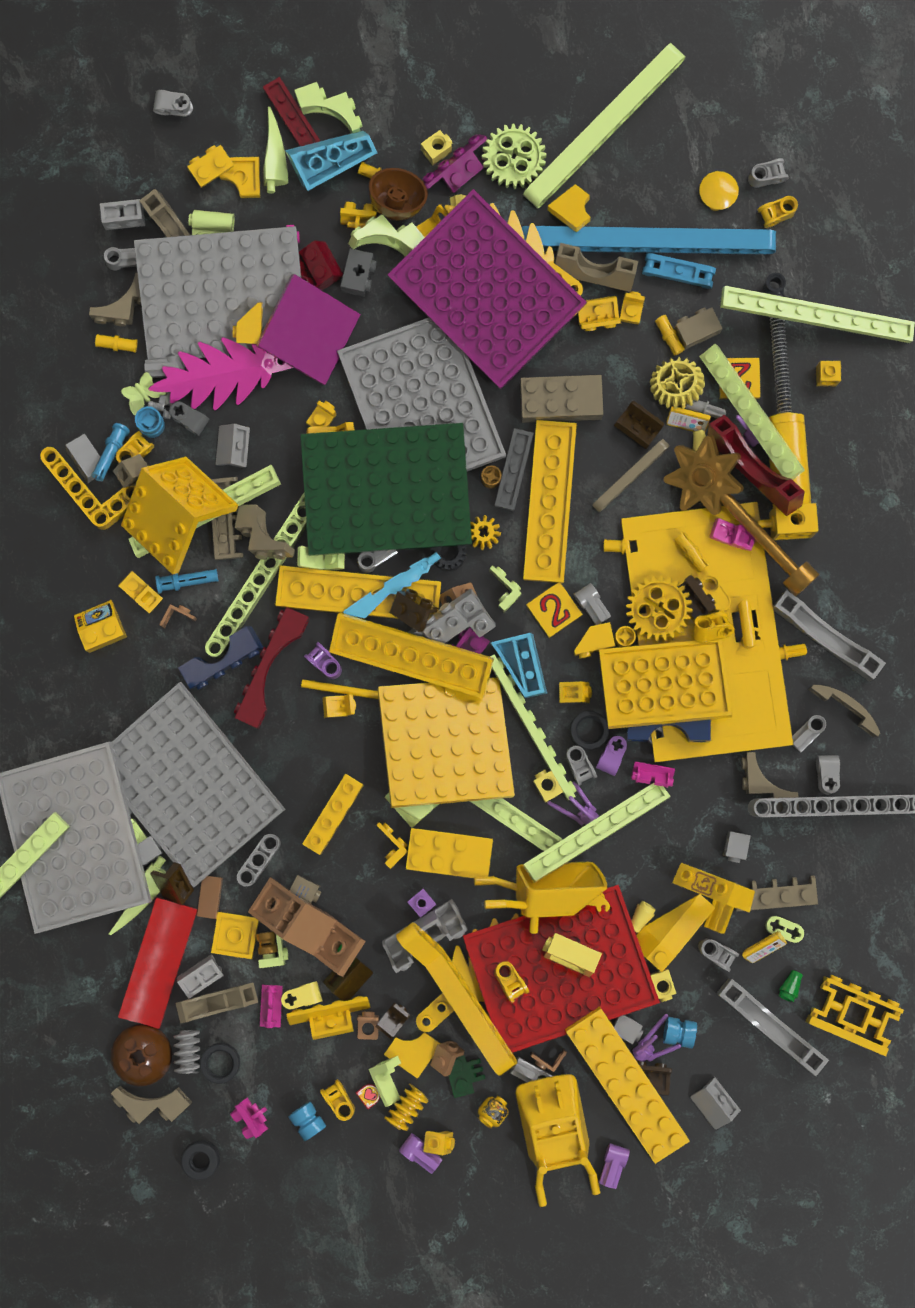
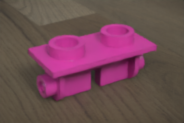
M635 762L631 778L636 783L650 784L653 781L654 785L668 788V786H673L675 768Z
M262 985L260 1027H281L283 986Z

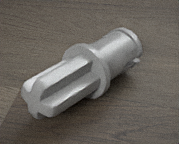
M693 400L692 406L689 404L686 406L687 410L710 415L717 419L726 415L725 409L710 405L709 401L706 403Z

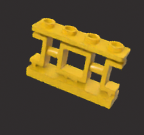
M830 975V978L824 976V981L820 988L829 992L822 1011L812 1007L806 1023L886 1056L889 1050L887 1047L891 1040L882 1037L889 1017L897 1021L900 1020V1015L904 1011L898 1008L900 1004L890 999L884 1002L880 1000L881 995L871 991L868 994L860 991L862 987L855 984L844 985L841 983L843 979L834 975ZM830 984L854 993L855 997L846 995L843 1004L836 1002L833 999L837 990L829 986ZM871 1000L894 1010L893 1014L884 1011L881 1020L872 1017L875 1006L868 1004V1001ZM851 1001L867 1008L860 1027L843 1020ZM830 1008L839 1011L836 1022L843 1024V1027L839 1028L818 1019V1014L827 1017ZM868 1024L876 1027L877 1030L874 1038L880 1040L881 1044L879 1045L856 1035V1031L865 1034Z

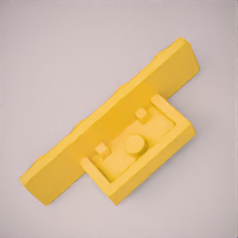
M357 996L352 1000H338L329 1005H315L306 1010L295 1009L286 1015L290 1025L309 1021L312 1038L316 1040L353 1032L351 1012L369 1009L370 1003L368 997Z

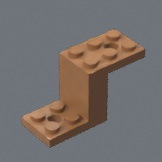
M271 877L248 911V913L283 940L314 955L342 977L366 942L334 917L299 898ZM276 901L274 907L271 908L272 903ZM342 944L341 950L337 952L338 947Z

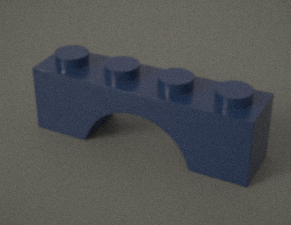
M246 626L229 636V651L221 661L213 664L201 657H195L178 667L189 688L200 690L208 685L207 681L212 678L216 680L226 674L225 670L230 667L233 670L242 665V660L245 658L252 659L260 654L259 650L264 647L252 626Z
M711 720L627 727V741L647 742L652 732L662 726H673L680 729L685 734L688 742L709 743L711 741Z

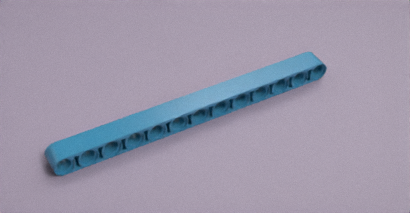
M529 226L522 227L524 240H526ZM535 226L541 238L544 251L548 247H552L553 251H558L560 243L580 247L582 252L773 254L776 252V231L583 227L578 232H575L566 226Z

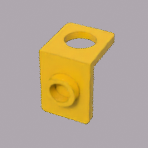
M441 205L436 207L429 219L417 226V229L424 237L441 222L439 213H442L445 217L448 215V212Z

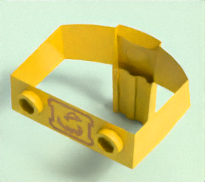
M683 863L680 864L672 882L713 899L712 905L716 908L706 919L704 927L718 933L725 934L734 907L750 913L755 891Z

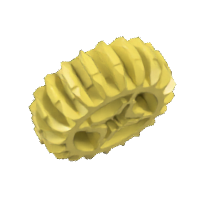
M680 357L677 358V361H673L670 358L669 363L663 361L662 367L657 365L656 372L652 373V379L650 380L651 392L654 395V399L659 400L660 405L666 403L667 408L673 405L674 409H677L678 406H682L685 409V404L692 406L693 400L698 401L699 395L703 394V388L705 387V382L703 381L704 374L701 373L699 366L696 367L694 361L689 363L687 358L684 361H681ZM675 379H677V383H679L680 388H678V385L675 384Z

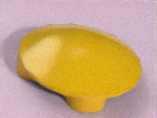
M715 171L709 173L703 178L699 186V194L702 201L713 211L729 208L738 197L739 187L737 182L726 172Z

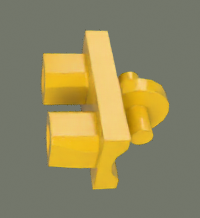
M346 202L344 208L340 210V224L347 225L348 228H363L370 218H377V211H375L372 204L366 203L363 210H357L354 202Z

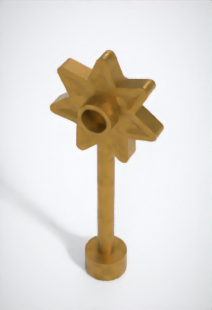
M712 435L706 436L697 451L684 445L674 448L681 468L666 475L664 482L683 489L680 501L681 510L685 511L701 501L712 515H717L721 512L723 504L790 576L783 584L795 597L820 575L807 561L798 567L731 495L738 494L744 489L730 474L741 458L739 453L719 455L715 438Z

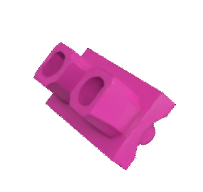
M248 1097L235 1106L236 1109L231 1113V1117L235 1122H239L242 1119L245 1121L247 1126L242 1129V1134L246 1139L251 1137L257 1138L268 1129L264 1123L267 1120L263 1115L267 1108L264 1106L259 1109L256 1103L252 1105Z

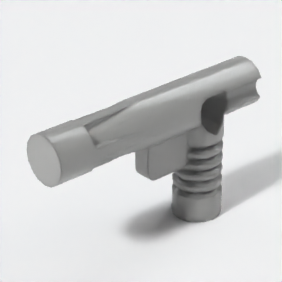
M167 392L166 396L160 395L159 403L148 402V407L163 411V418L165 419L171 418L170 410L166 411L164 409L165 406L171 407L173 404L169 402L170 392Z

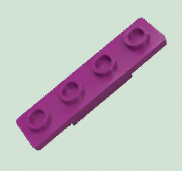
M480 134L472 136L468 140L467 145L456 149L449 160L446 159L438 165L437 170L426 174L423 177V183L426 188L429 189L442 178L449 190L454 193L484 167L473 151L487 140L486 136Z

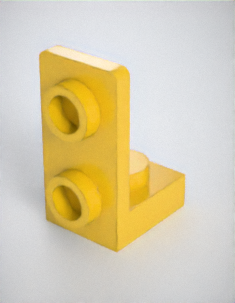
M379 822L377 826L399 848L397 851L393 849L385 857L387 859L385 864L391 869L408 852L406 849L408 845L400 837L396 839L391 834L393 830L386 823L382 825Z

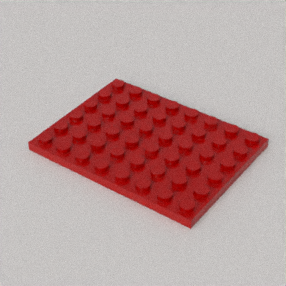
M619 885L609 887L603 891L605 899L610 904V909L607 912L604 909L605 905L601 906V912H598L596 906L586 905L574 916L539 917L538 933L536 934L530 933V918L524 915L462 936L489 1018L512 1053L567 1035L565 1031L567 1027L598 1007H601L607 1018L612 1020L660 1003ZM557 933L602 953L595 972L588 977L545 958V951L542 949L548 937H553ZM502 962L511 963L529 989V993L520 995L514 999L513 1003L508 1000L494 975L496 966ZM501 966L499 969L502 977L509 976L510 971L508 967ZM517 987L516 989L512 990V993L515 992L516 990H518L519 987Z

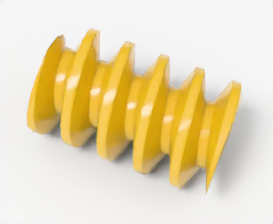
M409 1084L412 1088L411 1091L404 1090L407 1097L399 1096L402 1104L394 1103L397 1111L390 1109L389 1112L392 1117H384L399 1130L407 1131L409 1127L406 1123L412 1124L414 1122L411 1116L417 1117L419 1115L416 1109L423 1110L424 1108L421 1102L428 1103L425 1094Z

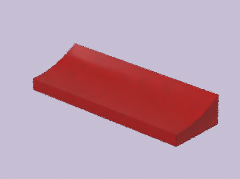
M156 898L118 1018L158 1029L161 1028L198 909L180 905L164 898Z

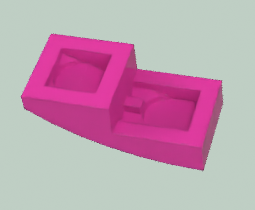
M720 518L715 519L709 537L747 551L752 550L755 541L754 537L742 525L736 526Z

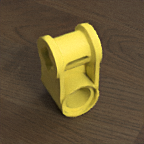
M317 981L289 990L281 998L283 1006L287 1009H295L323 1001ZM288 994H291L292 997L296 996L297 1000L294 1001V1005L286 1003L285 999L288 998Z

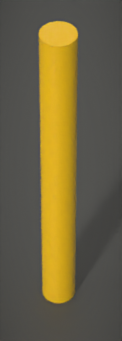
M302 679V688L347 695L353 694V696L379 700L378 691Z

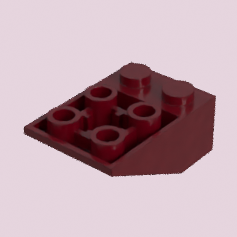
M314 240L299 251L301 278L321 291L343 277V273L325 241Z

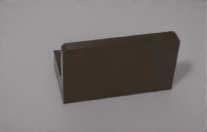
M174 862L165 874L154 870L150 873L160 893L166 900L183 905L194 891L179 863Z
M355 957L343 977L332 971L323 983L342 1001H348L372 976L373 971Z

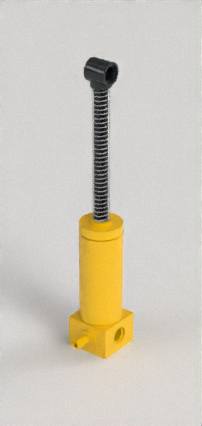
M771 273L763 285L764 293L784 297L785 277L780 273ZM770 282H776L779 288H772ZM771 317L770 324L772 327L771 336H773L772 351H774L773 362L775 364L774 377L776 378L775 385L777 390L775 392H777L778 413L768 418L805 469L804 472L793 479L805 493L802 507L786 516L773 504V509L769 512L770 519L758 520L757 523L762 528L770 527L773 540L812 538L818 532L816 503H811L805 420L803 414L792 413L790 409L792 406H790L791 395L789 393L791 391H789L790 384L788 381L790 380H788L789 372H787L789 369L787 368L788 361L786 360L788 357H786L787 346L785 344L787 342H785L786 335L784 332L786 331H784L785 323H783L785 320ZM769 457L770 469L781 475Z

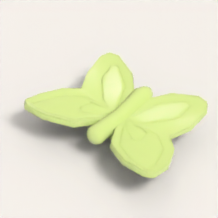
M148 372L142 375L139 384L135 383V387L129 386L121 390V393L130 399L129 406L133 415H136L137 411L144 407V399L146 402L150 401L148 396L160 398V395L166 394V392L148 390L154 384Z

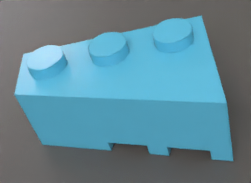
M532 633L491 642L524 697L530 698L547 693Z

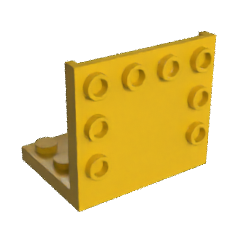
M182 457L141 468L121 526L171 574L179 573L198 522L235 512L238 504L187 457Z

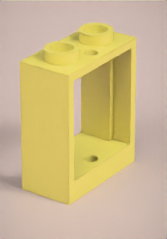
M557 933L553 937H548L542 949L545 951V958L588 977L595 972L602 955L600 952Z

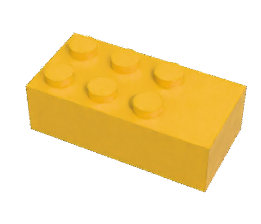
M411 828L406 869L468 878L488 877L493 839Z

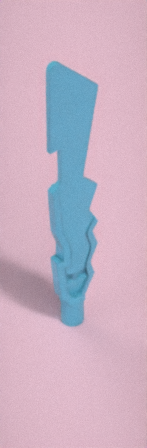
M435 552L430 557L423 558L409 566L411 569L399 573L386 581L384 588L373 596L370 592L344 610V614L366 618L389 594L396 595L397 591H401L403 587H409L412 582L419 581L421 575L428 573L431 565L441 559V557Z

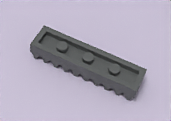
M514 428L494 507L514 512L534 433Z

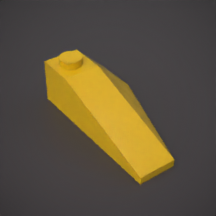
M698 894L672 911L645 925L636 934L644 957L663 972L716 907L701 894Z

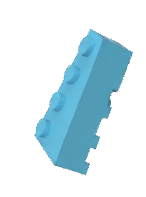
M364 131L285 150L302 186L307 191L377 154L370 136Z

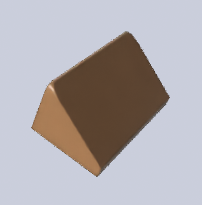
M207 876L201 882L197 916L217 919L223 878Z

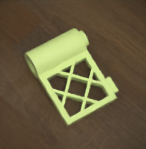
M194 210L193 214H189V226H192V235L234 231V214Z

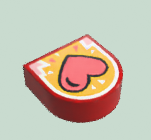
M366 1084L356 1092L367 1109L374 1106L380 1099V1094L375 1084Z

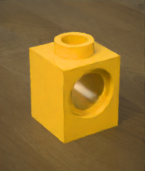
M820 361L816 366V386H837L841 381V361Z

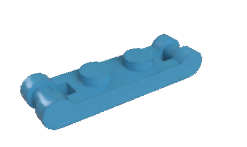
M653 253L646 254V266L643 267V275L656 276L701 286L705 289H712V276L715 275L716 268ZM654 263H660L659 269L653 268ZM699 272L705 274L704 279L698 278Z

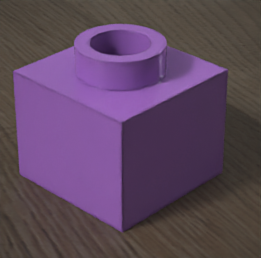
M424 889L408 901L420 918L436 905ZM420 899L425 900L426 905L424 907L418 906Z

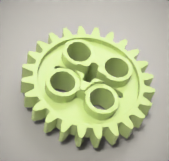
M512 124L511 129L504 125V131L497 128V135L490 134L491 140L487 139L485 142L487 146L483 147V152L486 154L482 155V160H485L483 167L488 168L486 174L493 173L492 181L498 178L499 186L505 182L506 188L510 184H513L514 189H516L517 184L524 188V182L530 185L532 183L531 178L536 179L538 177L537 173L543 172L540 166H545L546 161L542 160L546 158V153L543 152L545 145H540L542 138L535 139L537 132L530 134V127L524 131L522 124L519 126V129H516L515 124ZM509 142L512 146L505 148L502 146V143ZM527 146L531 151L523 152L521 148ZM513 154L517 155L515 159L511 158ZM503 160L507 165L501 167L497 162ZM524 165L527 169L519 171L516 167Z

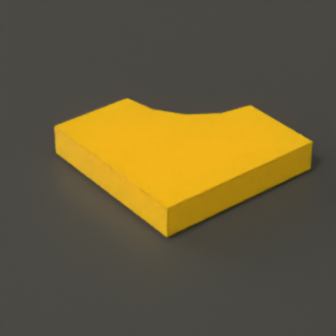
M259 157L230 158L234 167L222 174L220 179L233 183L239 190L240 198H260Z
M575 184L549 204L548 211L572 230L578 232L590 222L591 217L585 210V204L589 201L590 195Z
M426 1032L413 1040H402L395 1037L384 1055L389 1059L398 1056L401 1061L399 1066L418 1079L434 1056L437 1044L441 1043Z

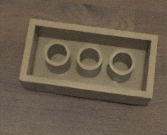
M602 375L521 378L522 423L536 422L537 420H602Z

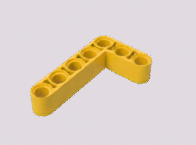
M46 447L42 450L40 455L42 462L97 528L106 530L125 515L131 499L129 498V492L134 490L135 486L123 487L105 503L101 504L55 448ZM49 454H56L54 461L47 462ZM68 469V475L60 477L61 470ZM76 484H80L81 490L77 493H73V486ZM92 499L94 501L93 506L85 508V502ZM121 502L122 508L119 511H113V505ZM100 515H106V521L103 524L97 523Z

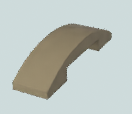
M812 685L809 687L808 690L823 701H827L830 697L834 698L862 719L857 725L873 738L879 736L880 731L874 719L855 699L828 686Z

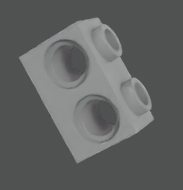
M140 199L100 203L101 220L105 230L145 226L144 208L139 201Z

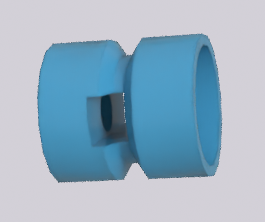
M146 406L137 411L135 423L144 436L155 438L163 432L165 422L157 409Z
M668 1017L664 1028L663 1043L670 1045L679 1043L681 1047L692 1049L696 1039L697 1022L685 1020L682 1023L678 1018Z
M311 1101L288 1116L294 1126L300 1127L298 1133L303 1141L310 1139L326 1127L321 1116H315L316 1110Z

